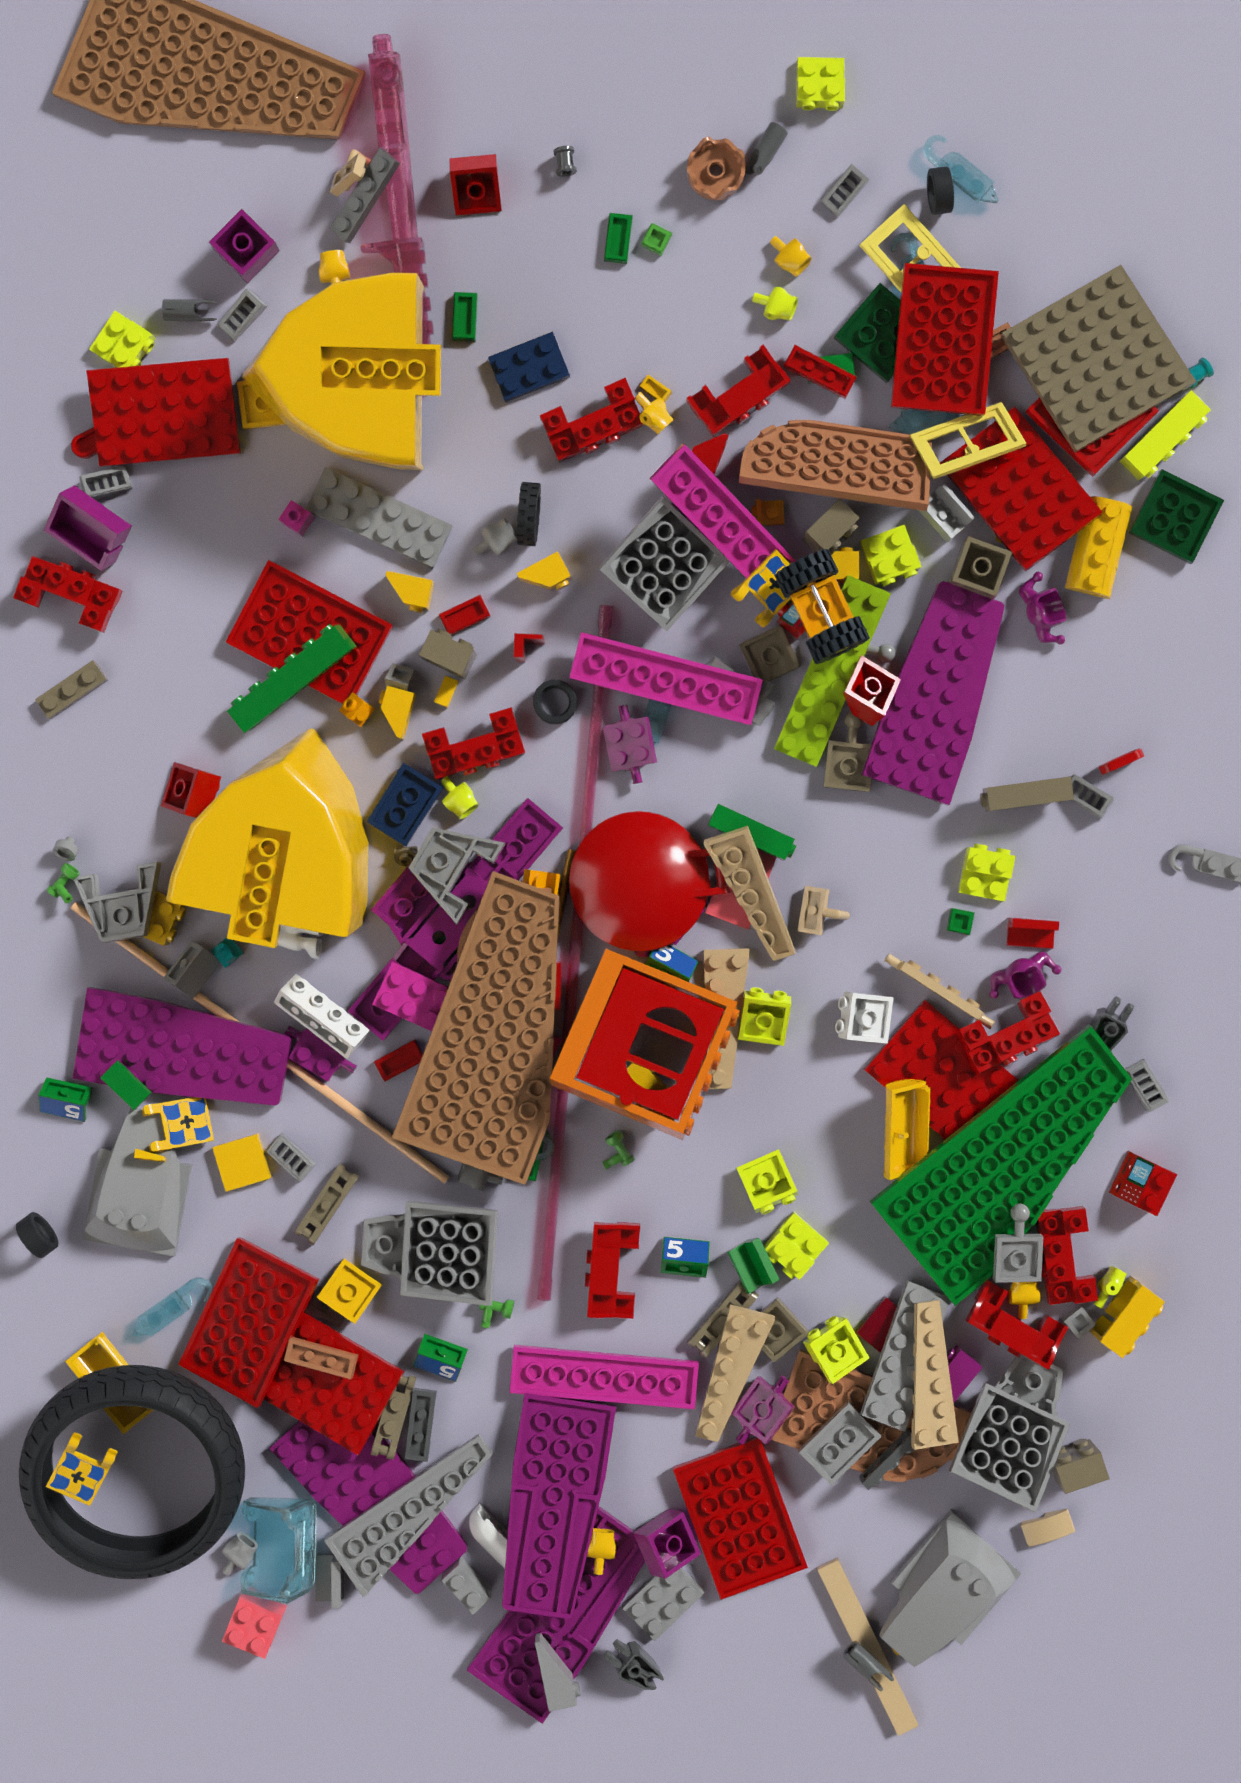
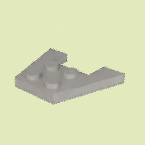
M432 827L410 864L409 869L452 920L459 924L470 904L450 893L473 852L494 864L506 843Z
M161 862L137 865L139 889L100 896L99 877L97 874L79 876L74 879L101 943L148 936Z

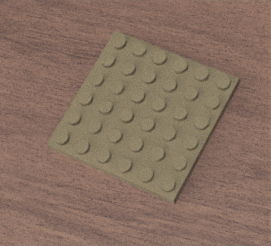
M1122 265L1115 267L1002 332L1000 336L1075 453L1196 382Z

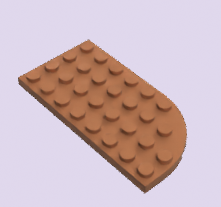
M790 420L786 425L778 427L771 425L760 431L759 436L753 441L750 440L743 452L738 482L741 484L927 511L929 506L930 472L909 434L815 420ZM930 440L928 443L932 449V440Z
M799 1349L788 1377L789 1383L783 1391L784 1397L795 1408L771 1440L799 1449L847 1401L860 1413L873 1376L853 1369L834 1384L828 1382L819 1364L813 1361L809 1352ZM954 1405L958 1440L960 1443L972 1411ZM914 1407L907 1425V1428H909L911 1431ZM863 1416L882 1437L850 1468L863 1473L904 1431ZM959 1443L917 1449L909 1454L905 1453L899 1459L900 1463L892 1471L888 1470L883 1475V1480L906 1482V1480L928 1477L954 1458Z

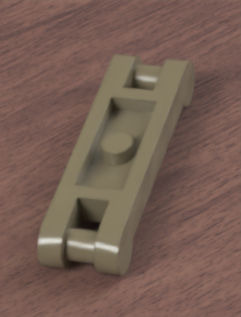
M341 1163L294 1232L298 1236L302 1235L307 1238L308 1242L312 1245L316 1243L359 1178V1175L353 1172L351 1174L345 1170L346 1167ZM339 1177L347 1181L344 1187L336 1182ZM309 1223L317 1227L314 1232L307 1228Z
M739 1280L700 1328L689 1338L687 1343L691 1347L695 1346L700 1350L699 1353L706 1358L720 1342L729 1306L734 1305L749 1309L759 1294L755 1291L747 1294L741 1280ZM739 1294L745 1298L742 1304L736 1299ZM704 1335L710 1339L708 1343H704L701 1340Z
M402 1376L398 1385L406 1386L403 1393L395 1389L379 1420L371 1455L378 1456V1454L386 1456V1459H394L415 1385V1376ZM382 1438L391 1440L389 1447L381 1445Z

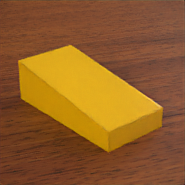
M647 375L640 384V388L654 399H662L666 402L672 394L670 389L650 375Z
M445 675L434 703L448 708L459 681Z
M135 1149V1159L166 1162V1157Z

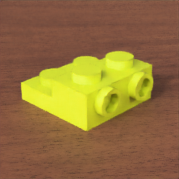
M798 57L796 108H802L807 111L816 108L836 111L839 108H843L845 102L844 58Z
M114 310L89 350L115 368L140 366L145 354L152 351L156 338L150 332Z
M905 524L860 541L875 585L882 583L883 587L895 583V578L904 576V579L917 575V570L922 567L915 547L911 544Z
M974 843L973 848L967 847L958 893L1005 902L1016 856L1010 855L1011 850L997 848L996 852L988 851V846Z
M757 987L751 988L750 991L745 990L738 1040L784 1046L791 1009V996H787L786 992L779 990L774 991L773 994L764 993L763 989Z
M779 1149L737 1167L756 1213L761 1212L762 1215H765L774 1210V1205L781 1202L783 1205H788L796 1201L795 1196L799 1194Z
M793 1211L764 1244V1248L772 1263L775 1264L778 1261L784 1266L782 1271L791 1279L797 1277L800 1280L815 1263L814 1260L827 1247L829 1242Z
M837 1316L827 1319L825 1321L826 1326L821 1330L818 1328L811 1330L807 1335L808 1339L803 1341L813 1361L819 1364L825 1377L831 1384H834L869 1359L847 1318Z

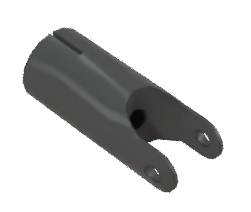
M770 122L745 166L747 174L755 173L760 175L763 173L788 135L785 128L778 123Z
M163 299L162 309H166L162 310L164 321H215L217 318L199 317L197 309L203 303L217 302L213 300Z
M857 1641L852 1642L844 1651L843 1658L879 1691H883V1688L872 1675L880 1673L885 1675L890 1681H894L892 1674Z

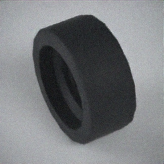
M947 166L931 168L927 173V196L930 211L933 215L946 214L953 211L954 185L950 168Z
M548 680L536 689L533 696V707L542 721L549 724H562L574 715L577 708V697L574 689L568 683L561 680ZM553 688L563 690L569 699L567 710L558 716L547 714L541 705L544 693Z
M31 1212L16 1223V1231L21 1242L36 1257L43 1258L58 1247L59 1241L53 1228L38 1213Z

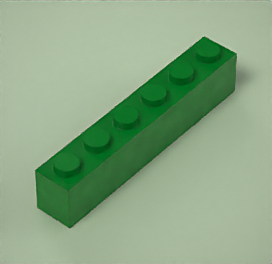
M329 624L319 632L322 636L315 641L313 638L301 646L303 648L302 652L298 655L293 653L284 660L285 665L280 669L275 667L266 674L268 679L263 683H260V681L256 682L248 688L249 694L245 697L240 695L230 703L232 707L227 712L243 733L254 729L357 647L340 624L335 626Z

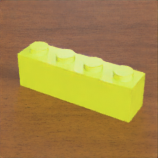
M1191 390L1119 462L1138 481L1144 476L1147 479L1150 478L1158 470L1156 465L1161 460L1166 462L1175 453L1172 449L1178 443L1183 445L1192 436L1189 432L1194 427L1199 429L1208 420L1206 415L1211 409Z

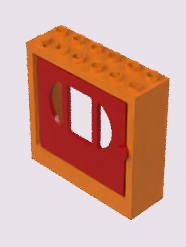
M605 949L550 1076L551 1084L558 1089L683 1140L685 1135H690L694 1126L695 1119H692L693 1114H699L704 1099L701 1096L702 1092H708L713 1077L710 1073L712 1069L716 1071L722 1055L719 1051L721 1048L725 1049L731 1033L728 1031L729 1027L734 1028L739 1017L738 1002ZM659 1008L676 1009L684 1013L692 1021L697 1035L692 1036L646 1017V1014ZM641 1024L693 1044L681 1074L629 1053ZM626 1062L634 1063L675 1080L677 1083L663 1090L646 1089L638 1085L631 1078L626 1068ZM575 1077H576V1079H579V1080L584 1081V1082H586V1083H588V1084H591V1085H593V1086H596V1087H598V1088H600V1089H603V1090L608 1091V1092H610V1093H613V1094H615V1095H617V1096H620V1098L615 1097V1096H613V1095H610V1094H608V1093H605V1092H603V1091H601V1090H598V1089H596V1088H593V1087H591V1086H589V1085H586V1084L581 1083V1082H579V1081H577V1080H574V1079H575ZM633 1102H634V1103H637V1104H639V1105H641V1106H644V1107H646V1108H649V1109H651V1110H653V1111H656V1112H658V1113H661V1114H663V1115H665V1116H668V1117L673 1118V1119H675V1120H679V1122H675V1121H673V1120H670V1119H668V1118H666V1117H663V1116H661V1115H658V1114H656V1113H654V1112H651V1111H649V1110H646V1109H644V1108H642V1107H639V1106H637V1105H634V1104H632V1103H633Z

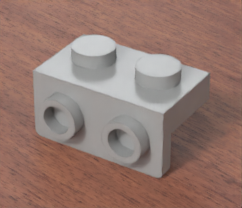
M944 483L929 496L927 511L918 510L946 542H949L974 519L969 509L963 505L953 491Z

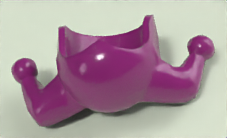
M1035 572L1033 577L1021 585L1018 590L1020 597L1027 605V618L1034 625L1040 642L1062 645L1065 642V637L1063 635L1054 636L1050 633L1052 627L1067 620L1062 599L1056 588L1041 592L1035 591L1033 589L1034 584L1043 579L1041 572Z
M1038 952L1029 959L1020 958L1014 960L1007 968L996 971L991 975V991L989 996L996 999L999 996V984H1005L1015 999L1026 998L1046 987V980L1041 970L1044 965L1050 967L1055 975L1060 974L1062 968L1056 965L1045 952Z

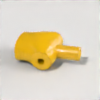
M774 236L770 241V244L779 251L774 262L782 270L788 271L797 277L810 264L811 256L796 238H793L787 245L777 236Z
M330 250L320 253L319 277L321 283H331L332 285L335 282L350 279L349 266L342 250Z
M641 392L635 397V400L644 409L639 416L640 421L651 428L657 435L674 420L667 412L666 404L662 399H655L650 402Z
M1012 1282L1011 1288L1008 1291L1009 1304L1019 1305V1319H1027L1028 1305L1040 1302L1037 1282Z
M593 1528L587 1557L595 1558L594 1574H603L604 1559H615L616 1545L613 1530Z

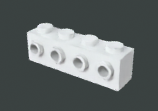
M297 974L280 989L274 1001L277 1006L346 1059L363 1043L370 1031L363 1023L354 1019L343 1008L336 1005L325 994L319 992L307 980L302 979Z

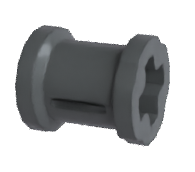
M560 146L555 148L553 152L554 156L557 157L558 165L556 175L564 177L576 174L577 168L574 166L572 155L574 147Z

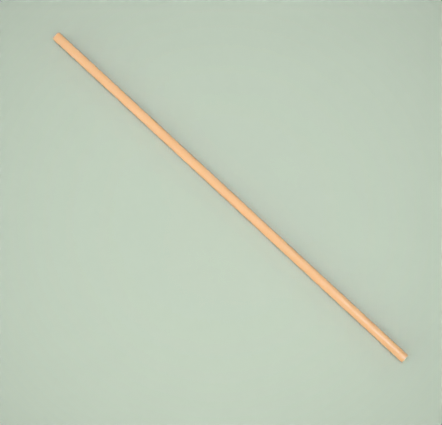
M75 902L71 910L93 925L87 909L78 902ZM128 939L115 941L164 977L169 971L168 968ZM200 992L194 997L195 1001L214 1015L238 1021ZM288 1059L287 1068L442 1183H446L450 1177L404 1142L393 1139L392 1133L293 1060Z

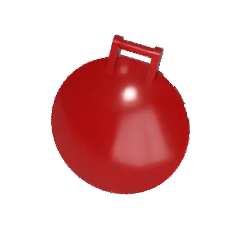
M643 811L621 813L604 820L594 827L578 846L572 860L569 877L570 894L574 908L589 931L602 941L629 951H649L675 942L685 935L696 923L704 909L707 896L730 893V887L727 886L725 877L716 864L715 870L718 887H710L707 856H710L707 849L700 848L694 837L683 826L663 815Z

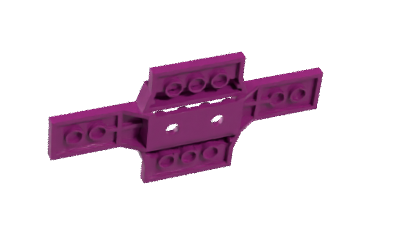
M527 798L492 839L506 843L495 863L493 864L478 855L473 862L468 861L457 879L458 881L465 873V877L451 893L462 900L466 895L474 896L476 899L475 907L467 908L459 924H456L446 911L439 906L413 938L410 937L439 903L410 871L409 864L371 909L372 912L389 925L401 947L350 1007L348 1012L384 1041L402 1020L401 1017L372 1005L391 962L398 963L432 980L440 977L451 981L457 965V954L445 968L443 963L458 947L462 931L472 914L479 907L491 872L495 871L520 880L524 875V869H529L563 827ZM442 931L445 933L446 940L443 944L439 945L433 941L432 936L434 932Z

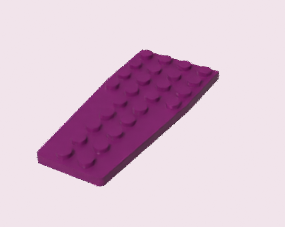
M946 581L937 584L897 676L901 679L885 716L879 720L861 773L862 776L944 805H950L973 737L1004 611V604L1002 602L987 598Z
M88 987L72 1079L107 1085L101 1077L119 1060L152 1093L278 1105L282 1100L292 1039L289 1035L162 1000Z
M524 1393L512 1469L502 1606L505 1610L570 1619L573 1616L605 1482L616 1406Z
M301 1421L293 1425L269 1448L309 1494L342 1526L416 1477L397 1450L393 1460L386 1459V1456L378 1454V1456L370 1454L377 1426H375L360 1455L354 1454ZM382 1438L381 1445L389 1447L390 1441ZM441 1511L389 1570L411 1591L419 1594L467 1551L468 1545L448 1517Z
M598 1507L594 1528L614 1531L615 1559H604L603 1574L597 1575L594 1574L595 1558L586 1557L573 1616L570 1619L507 1610L467 1667L469 1673L542 1724L551 1711L548 1709L535 1646L536 1634L541 1633L572 1672L575 1679L645 1563L633 1534L635 1531L601 1507Z

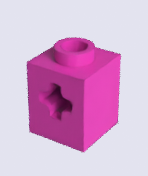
M291 500L278 520L303 537L315 517Z

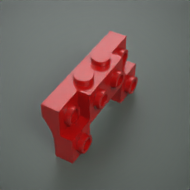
M764 344L752 355L744 357L743 362L751 374L718 396L717 399H715L706 385L692 397L690 395L686 398V402L697 418L701 419L712 437L730 425L744 423L750 418L749 414L755 409L758 412L769 405L768 400H770V397L790 384V378L777 364Z
M626 378L604 387L610 405L568 423L561 406L539 415L559 463L583 452H586V454L595 452L599 449V445L606 442L608 445L620 440V436L644 426L640 421V412Z
M32 556L25 576H21L13 598L39 608L44 593L47 591L85 606L79 624L105 633L110 617L123 591L95 580L96 575L82 570L80 574L73 571V566L60 561V564L56 565Z
M512 707L489 714L494 732L450 745L445 727L422 733L436 780L462 772L464 776L476 773V768L478 767L494 768L500 765L499 761L526 754Z
M1041 991L1017 1003L1025 1018L1020 1022L990 1036L987 1035L980 1020L956 1032L976 1076L1002 1063L1005 1066L1010 1065L1018 1060L1016 1056L1022 1053L1028 1056L1038 1051L1037 1046L1060 1035L1049 1014L1051 1009Z
M1077 1206L1045 1209L1037 1220L1036 1225L1037 1233L1043 1236L1041 1278L1044 1277L1047 1303L1054 1305L1068 1302L1078 1304L1098 1301L1095 1277L1093 1275L1076 1277L1070 1234L1089 1231L1086 1208Z
M594 1222L592 1250L587 1249L586 1264H591L590 1273H585V1287H589L588 1318L634 1319L635 1292L617 1291L620 1248L639 1249L640 1223Z
M989 1280L985 1281L974 1298L976 1301L965 1321L989 1335L987 1339L994 1344L1000 1346L1002 1342L1009 1346L1007 1351L1020 1358L1022 1354L1049 1370L1055 1359L1057 1349L1069 1327L1045 1314L1035 1330L1000 1309L1008 1291Z

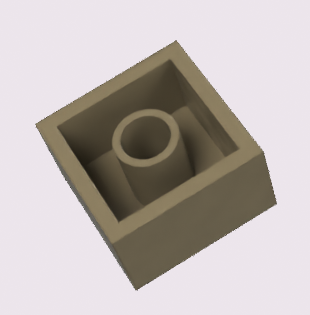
M839 498L806 531L802 540L814 552L829 549L832 555L842 544L840 540L843 538L846 541L859 527L856 523L860 518Z
M968 536L963 540L949 583L994 599L999 591L1012 552Z
M438 628L437 632L430 630L419 656L424 661L465 680L477 656L472 644L460 638L458 642L452 640L451 634Z
M1079 1439L1073 1445L1062 1446L1052 1470L1055 1481L1065 1494L1110 1479L1102 1454L1090 1439Z

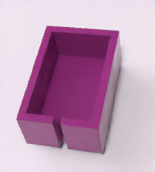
M74 485L58 494L44 531L102 571L117 561L123 547L121 544L125 543L132 525Z

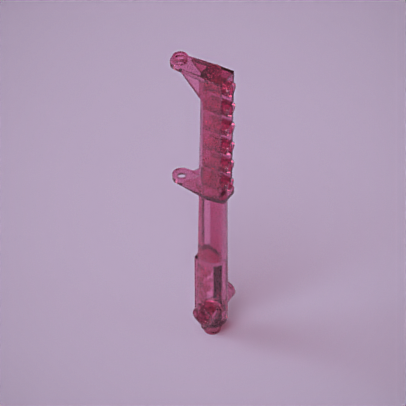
M378 34L372 37L373 53L368 54L378 148L385 149L400 165L386 186L393 240L364 244L360 246L362 253L366 254L380 253L393 264L394 273H417L422 284L427 288L429 287L427 273H423L422 264H426L425 251L420 249L424 248V241L421 237H418L401 58L398 52L393 51L391 36L388 34ZM423 292L422 344H431L430 335L434 334L433 322L428 320L427 311H431L430 297H426L425 292Z

